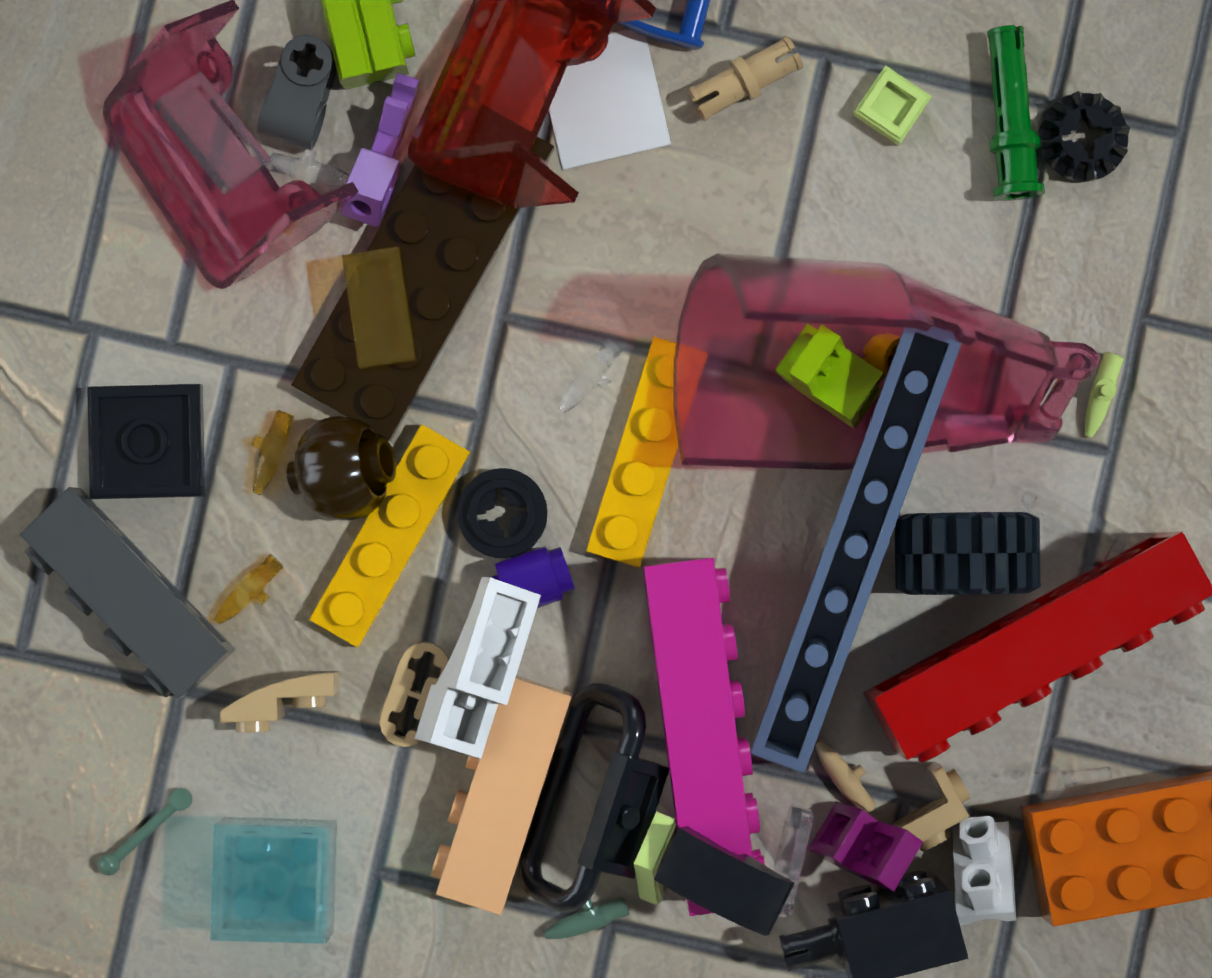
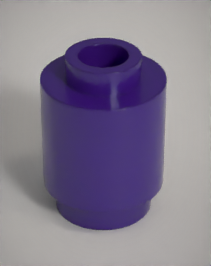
M546 546L497 562L495 563L497 575L491 576V578L541 595L537 609L564 600L562 594L575 590L561 547L547 551Z

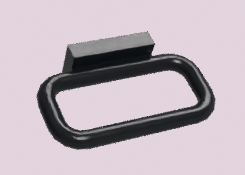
M592 683L582 688L574 696L564 718L519 861V876L525 892L534 900L556 911L570 913L583 907L592 897L601 872L631 879L635 878L634 861L652 823L670 768L639 758L646 731L645 712L639 700L627 691L608 684ZM600 705L621 714L623 718L622 735L616 752L613 751L578 859V864L580 865L576 877L568 889H563L543 878L541 870L542 859L587 719L595 706Z

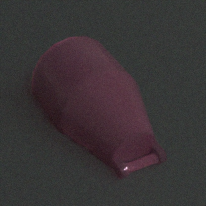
M717 253L703 260L689 284L679 319L673 370V409L682 465L816 470L853 469L878 397L856 429H854L803 395L775 371L807 323L817 330L823 324L841 336L845 348L863 360L867 357L863 353L864 345L876 334L891 333L901 336L904 328H916L927 332L932 326L953 332L956 341L962 344L924 448L947 444L949 453L1016 441H1052L1062 427L1063 421L1061 416L1082 380L1089 379L1100 362L1099 355L1092 347L1084 343L1051 341L1046 334L1033 327L884 263ZM1056 379V381H1055V383L1053 384L1051 390L1049 391L1048 395L1046 396L1044 402L1042 403V405H1040L1041 402L1043 401L1045 395L1047 394L1049 388L1051 387L1053 381Z

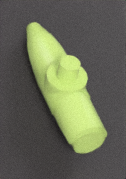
M1110 352L1103 354L1086 408L1085 436L1092 438L1106 416L1112 398L1116 394L1117 379L1124 360L1123 356Z

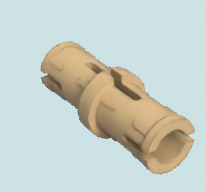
M785 36L779 42L746 60L740 56L730 62L731 68L695 87L688 88L693 104L712 94L716 95V97L699 105V108L696 109L703 121L710 119V116L745 97L750 101L761 95L760 89L796 70L803 69L799 53L779 63L775 61L792 52V49L795 48L791 39Z

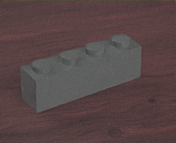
M68 487L20 534L30 545L25 551L30 560L47 575L55 571L70 586L64 591L67 598L85 615L89 616L94 611L109 627L104 631L105 637L123 655L128 657L133 652L148 667L143 673L144 677L164 697H168L171 693L178 699L188 696L236 650L81 488Z

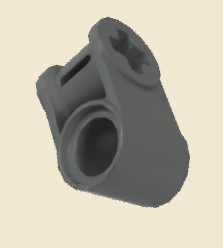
M304 34L294 37L286 44L282 51L273 83L266 94L261 108L257 133L313 150L323 125L328 97L337 70L334 56L323 40L313 35ZM311 51H315V56L323 66L320 70L311 69L307 77H303V71L296 62L298 58L308 59Z

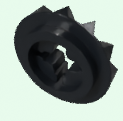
M1077 91L1057 100L1046 112L1039 130L1040 149L1048 165L1062 177L1078 182L1094 181L1107 176L1121 163L1128 152L1130 127L1125 122L1121 113V107L1114 105L1104 98L1102 93L1092 94ZM1081 114L1083 115V121L1087 122L1090 130L1106 131V134L1092 142L1091 152H1089L1090 159L1088 158V152L1084 151L1082 142L1063 141L1062 139L1079 129V120L1082 119Z
M508 468L492 469L476 476L462 492L457 509L459 527L467 542L480 553L494 558H512L531 549L542 536L546 528L548 515L547 503L539 486L524 473ZM496 489H501L502 497H505L508 505H517L518 508L527 506V512H521L519 516L511 518V528L508 529L509 538H505L504 530L500 529L497 521L479 520L478 515L487 514V511L495 508V499H497Z

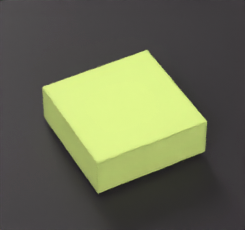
M885 65L854 111L853 116L899 146L932 96Z

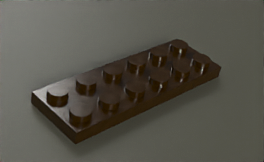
M455 92L291 386L347 417L359 419L369 424L376 430L377 434L392 441L555 150L554 145L462 94Z

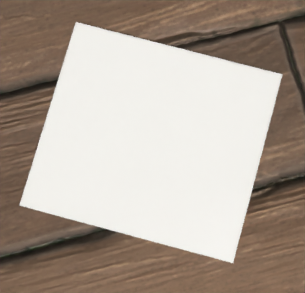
M628 29L535 51L563 170L671 145L646 36Z

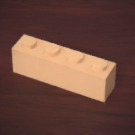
M516 676L508 704H498L482 759L468 756L465 768L475 771L469 792L458 790L452 805L448 823L458 826L451 847L440 844L430 877L440 880L436 895L498 915L502 914L572 693Z

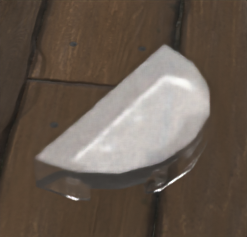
M791 805L784 822L774 871L795 884L778 916L788 919V915L792 913L815 815L809 808Z

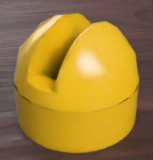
M881 333L872 336L863 349L864 355L867 356L864 360L882 371L885 378L901 337L891 333Z

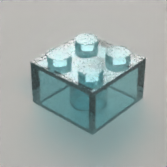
M224 817L214 824L210 940L326 944L334 933L337 820Z

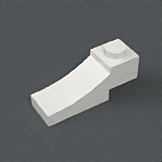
M491 577L481 578L468 618L452 655L436 685L431 684L414 739L482 759L498 704H508L541 595Z

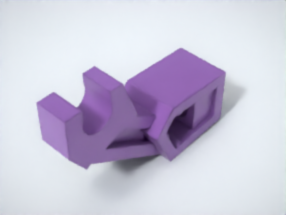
M397 73L391 97L387 96L384 102L372 149L361 148L345 185L340 215L375 227L379 226L398 179L402 161L396 158L413 111L419 83L418 79Z

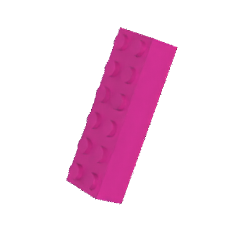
M714 558L642 566L677 828L689 826L736 855L747 854L765 865L764 856H761L760 849L752 850L750 834L760 833V820L756 798H753V793L744 792L742 777L753 775L749 741L746 740L745 736L737 737L735 718L745 717V707L741 683H738V680L730 681L727 661L738 660L733 625H722L720 603L730 602L726 568H715ZM686 899L690 916L713 913Z

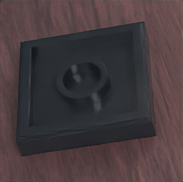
M202 384L87 387L90 499L205 497Z

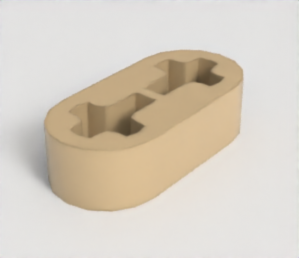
M422 642L413 645L405 651L398 664L381 711L379 722L385 738L396 746L408 747L420 742L414 739L417 729H410L406 736H401L396 733L398 724L390 719L393 711L402 712L405 709L411 696L419 699L414 712V718L420 721L431 684L436 685L439 677H428L422 692L412 689L417 677V671L410 667V661L412 658L421 659L426 652H431L435 655L433 664L441 668L440 677L450 658L446 651L435 643Z

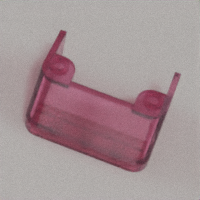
M234 0L164 25L109 93L103 104L105 124L115 142L204 278L211 285L220 289H225L246 279L318 232L359 192L353 182L322 196L302 180H293L279 187L221 99L231 85L232 62L227 52L216 40V36L239 10Z

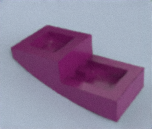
M836 801L809 845L808 850L843 870L894 891L923 841L906 829L878 821L863 809Z

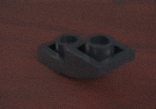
M689 826L678 829L654 878L655 881L701 907L764 936L770 934L795 884L749 855H736Z

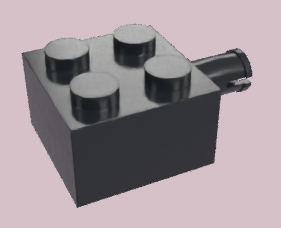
M926 871L904 874L894 891L883 889L872 892L871 885H861L838 892L839 901L827 904L831 917L828 918V925L786 936L785 934L779 936L788 972L794 971L796 968L838 958L839 963L843 964L849 978H896L969 959L951 890L937 876L927 878Z

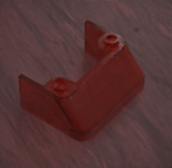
M473 0L409 143V160L428 175L511 208L575 203L579 192L553 172L541 157L530 153L567 66L579 65L597 59L607 47L608 35L613 24L651 18L656 7L649 0Z

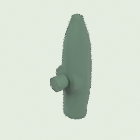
M622 897L601 905H593L591 899H589L581 910L556 922L544 931L546 939L569 938L604 927L611 921L628 916L630 913L625 899Z

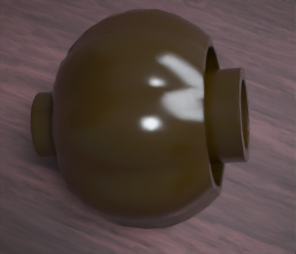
M328 417L314 422L303 433L298 442L294 461H290L287 465V481L291 491L296 495L302 494L309 508L318 515L331 520H356L366 517L375 511L384 500L387 492L386 485L392 482L396 475L395 456L388 440L379 438L376 430L369 424L350 417Z

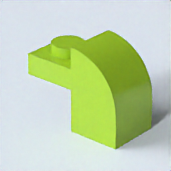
M807 323L775 369L795 389L854 429H856L880 394L885 381V375L882 371L845 348L841 336L823 324L817 330Z

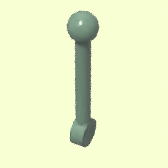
M177 788L172 791L169 796V803L114 853H107L99 858L97 863L99 871L107 876L117 873L120 861L173 813L190 807L193 800L190 791L185 788Z

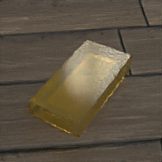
M399 247L342 255L358 367L364 369L417 361Z

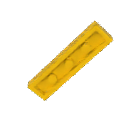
M655 336L653 337L586 549L587 552L640 568L707 356L706 352Z
M423 424L420 425L396 467L394 480L386 485L387 492L384 500L375 511L369 514L312 613L310 621L357 648L361 646L471 454L470 451Z

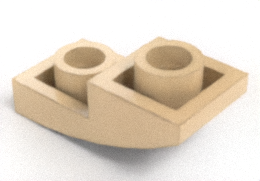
M339 671L297 676L253 691L221 710L220 723L236 722V732L238 733L270 731V721H278L285 717L284 698L292 697V708L325 707L326 696H335L340 693Z

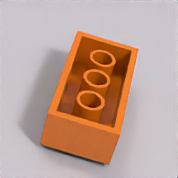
M1212 771L1020 806L1041 917L1053 927L1212 897Z

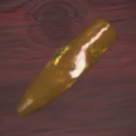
M280 410L276 411L265 437L262 438L255 435L252 446L259 448L260 451L254 471L253 493L261 495L271 482L285 451L294 415Z
M270 554L232 590L222 603L214 620L220 625L235 617L255 600L261 605L265 604L270 598L264 592L267 584L283 569V564L274 555Z

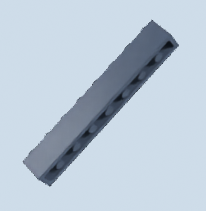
M910 317L907 318L756 733L751 754L805 773L964 336Z

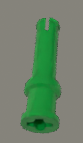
M1006 25L991 28L987 31L991 56L996 134L992 136L989 146L990 152L996 154L999 185L993 190L994 199L1011 201L1039 197L1045 194L1044 184L1038 182L1036 149L1040 148L1041 140L1037 136V132L1033 131L1031 127L1027 68L1024 53V27Z

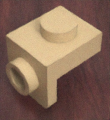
M936 762L927 766L926 770L941 797L892 823L893 826L906 829L922 840L921 851L931 849L947 840L951 836L948 828L970 817L962 804L970 799V795L960 776L954 768L945 772L943 767Z

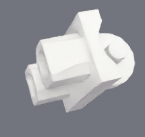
M981 816L966 818L959 822V826H952L955 904L960 925H969L985 919L1016 921L1012 839L1009 821L994 822L993 817Z

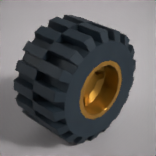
M1028 512L905 514L897 519L895 525L896 589L908 595L1030 593L1041 587L1040 520Z

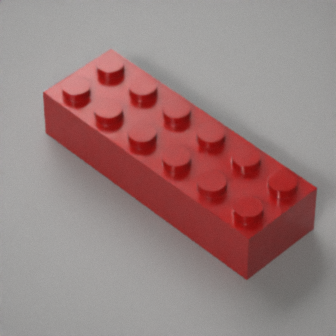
M1183 531L1156 533L865 690L863 694L893 750L907 760L918 758L919 762L922 763L948 750L951 746L947 739L955 734L968 730L971 735H975L1001 721L1002 718L998 711L1017 703H1020L1023 708L1047 697L1053 692L1049 685L1051 682L1069 675L1072 680H1076L1097 670L1103 665L1100 658L1101 655L1119 648L1125 653L1147 643L1154 638L1151 628L1160 623L1163 624L1172 620L1173 624L1177 625L1197 616L1205 610L1201 601L1212 596V584Z

